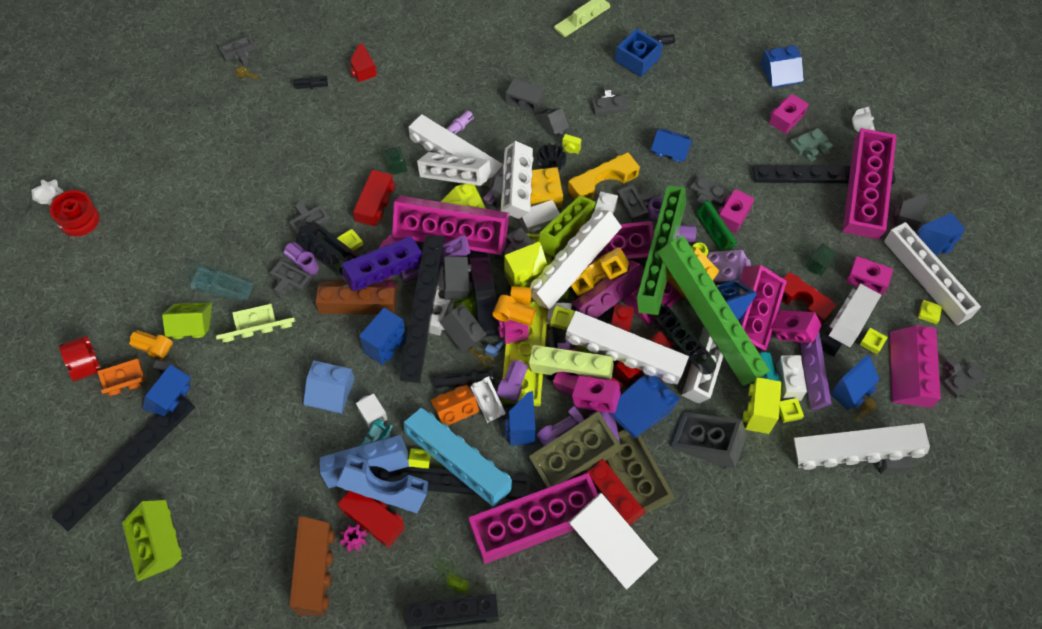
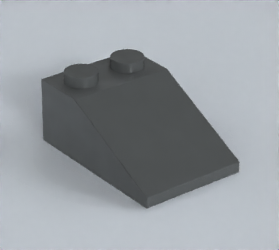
M684 412L671 446L674 449L715 465L736 468L747 432L742 420Z

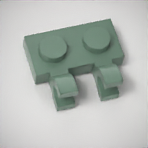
M819 128L791 139L789 142L799 156L804 154L810 163L816 160L814 156L819 151L823 156H827L831 153L829 149L833 147L828 142L829 139Z

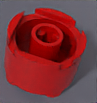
M82 336L59 345L61 356L73 382L98 374L97 371L102 370L88 336Z

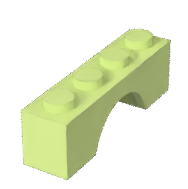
M536 345L532 347L529 361L533 373L552 375L556 372H570L584 377L591 376L604 380L611 379L614 366L612 356Z

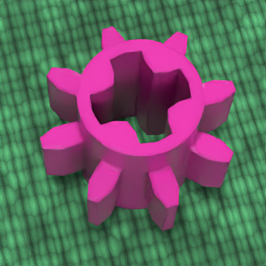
M359 524L356 528L348 525V529L345 532H341L344 539L340 543L342 546L347 545L348 552L352 549L360 552L359 547L362 544L367 545L363 537L367 536L366 531L360 532L361 527ZM357 535L358 538L353 539L351 542L349 538Z

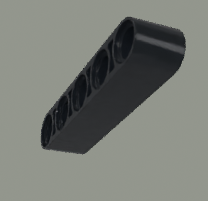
M661 304L659 314L653 315L659 325L682 352L689 356L688 359L700 373L704 375L713 373L716 369V362L707 349L666 304Z

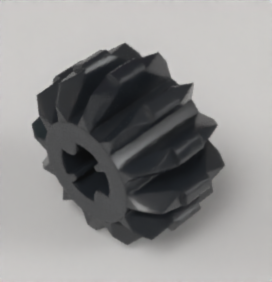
M549 143L548 146L542 145V148L538 149L537 162L541 169L558 167V170H561L562 166H565L567 154L563 146H558L557 143L554 145Z

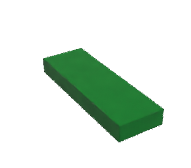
M705 201L696 212V215L720 251H731L737 244L736 239L711 202Z

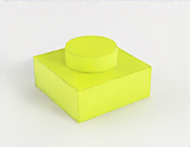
M565 134L562 143L563 149L568 153L579 154L582 139Z
M353 229L337 238L353 251L363 245L362 240Z
M923 300L918 318L937 324L940 319L942 306Z
M555 306L550 326L567 331L575 311Z
M869 328L860 345L877 355L888 337Z
M797 398L780 401L779 414L783 423L801 420L804 417Z
M411 448L408 459L409 467L429 468L431 455L425 450Z

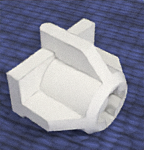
M869 106L858 109L852 117L855 131L859 132L861 128L875 131L874 117L871 115Z
M41 180V186L32 189V199L40 204L51 205L52 201L64 191L58 187L57 180L50 182Z

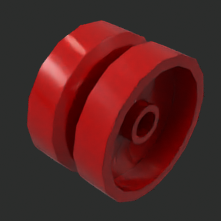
M79 190L61 193L50 205V215L62 232L68 236L78 237L86 235L94 230L100 220L99 212L89 196Z

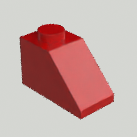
M360 43L350 60L351 68H349L352 77H356L358 82L377 76L373 60L363 43Z

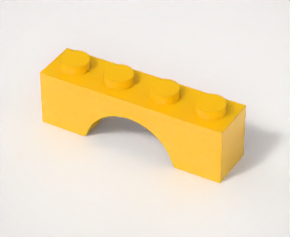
M628 152L618 155L609 162H604L594 169L587 170L582 175L571 178L568 181V192L574 200L579 195L591 200L594 198L597 183L606 179H613L624 184L638 177L640 166Z

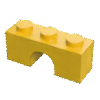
M619 247L592 261L571 286L577 296L593 289L601 279L609 277L611 280L627 272L629 261Z

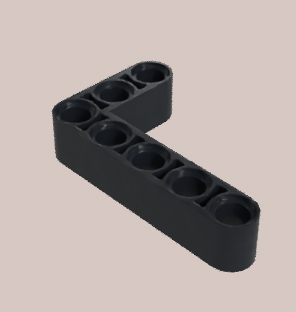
M470 250L468 258L469 264H471V277L476 299L478 324L487 334L485 337L498 336V320L492 314L497 304L496 292L488 254L486 252Z

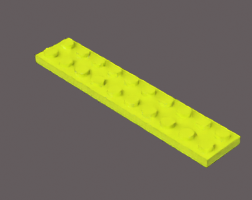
M526 233L534 243L539 242L538 237L540 234ZM544 252L547 265L551 264L552 256ZM532 296L529 307L536 308V313L532 324L529 326L528 340L506 344L503 379H505L512 361L519 360L524 362L528 366V370L522 382V389L517 402L501 397L500 401L503 404H517L529 391H533L534 406L541 405L543 374L533 373L529 361L533 345L545 347L548 309L540 307Z

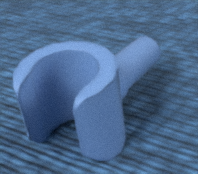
M504 339L496 344V346L488 344L485 348V355L494 358L499 349L505 345Z

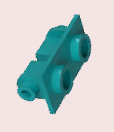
M377 419L376 422H373L367 435L373 438L372 441L365 437L360 446L390 438V431L393 426H383L384 422Z

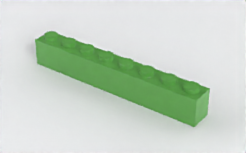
M667 186L637 296L639 313L659 314L669 269L658 254V251L678 238L686 206L685 187Z
M684 235L660 249L658 254L742 386L754 382L757 377L761 378L770 370Z

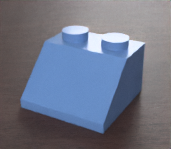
M313 360L306 379L304 405L342 414L355 379L352 369Z

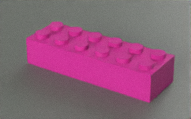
M861 128L855 136L842 232L879 239L886 231L897 135Z
M400 196L394 201L392 237L405 239L412 236L414 241L424 242L425 235L444 236L445 243L465 235L468 239L470 250L502 255L506 248L509 212Z
M589 473L468 517L469 526L484 565L574 531L568 522L598 495Z

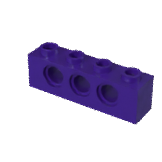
M412 236L342 263V274L352 291L361 290L370 284L381 282L387 277L398 275L404 270L417 267L421 263L422 252Z

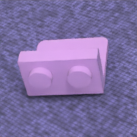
M743 250L709 252L707 256L719 270L713 280L714 284L725 283L734 279L740 281L744 267L751 266L750 260L747 259Z

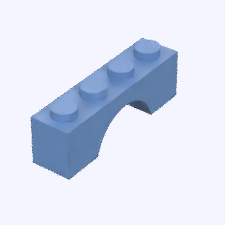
M401 435L320 457V474L328 488L336 487L339 473L348 454L368 460L369 466L382 467L389 472L409 467L408 450Z
M348 454L339 473L336 486L382 501L385 504L397 506L406 511L418 513L427 495L428 481L411 475L395 482L380 480L370 471L368 460Z

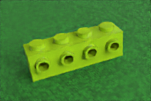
M579 195L540 232L538 237L543 252L555 257L568 244V241L577 235L578 229L592 218L591 216L595 210V201Z

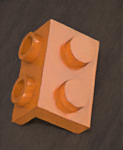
M139 359L97 371L103 388L101 393L108 394L109 397L122 393L121 389L129 387V390L142 387L141 383L146 382Z
M468 385L457 387L455 390L430 400L439 416L441 424L444 423L447 426L479 412L476 398Z

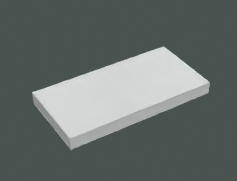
M599 493L568 522L625 589H628L658 560L602 493Z

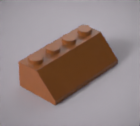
M323 280L317 289L316 306L319 314L378 315L383 308L396 314L398 281L375 282L364 289L352 291L345 280Z
M299 516L289 607L297 616H325V610L329 609L330 598L326 596L327 587L331 586L332 577L328 570L329 565L333 564V551H330L331 543L335 542V530H332L327 522Z

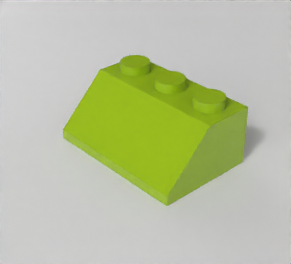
M166 500L142 501L122 522L137 581L173 568L182 559L181 548L177 542L176 530L173 527L171 512Z

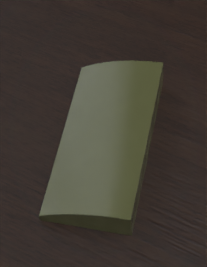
M598 411L529 457L545 485L549 488L584 475L602 459L606 461L623 450V448Z
M625 429L620 431L618 436L623 450L607 459L621 482L637 499L646 513L675 500L676 498L643 437L639 435L634 439Z

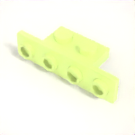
M591 0L575 10L571 16L555 25L554 29L563 37H566L609 9L610 4L605 0Z
M272 304L233 312L237 331L217 335L216 339H222L224 343L233 341L234 336L242 335V338L254 336L253 332L261 330V333L273 331L272 327L289 328L292 327V323L296 322V319L289 318L276 321Z

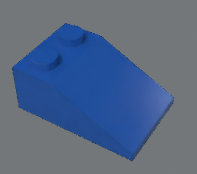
M645 375L620 396L615 414H609L635 439L668 416L680 398L657 376Z

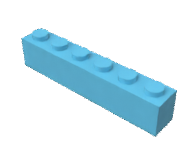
M420 408L404 421V431L410 439L491 506L495 507L511 492L512 480L510 476L496 468L491 460H486L481 456L476 448L466 444L461 436H456L451 432L446 424H441L431 412Z

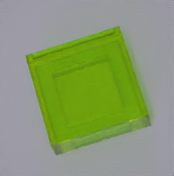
M449 573L446 580L448 587L464 594L468 593L470 582Z

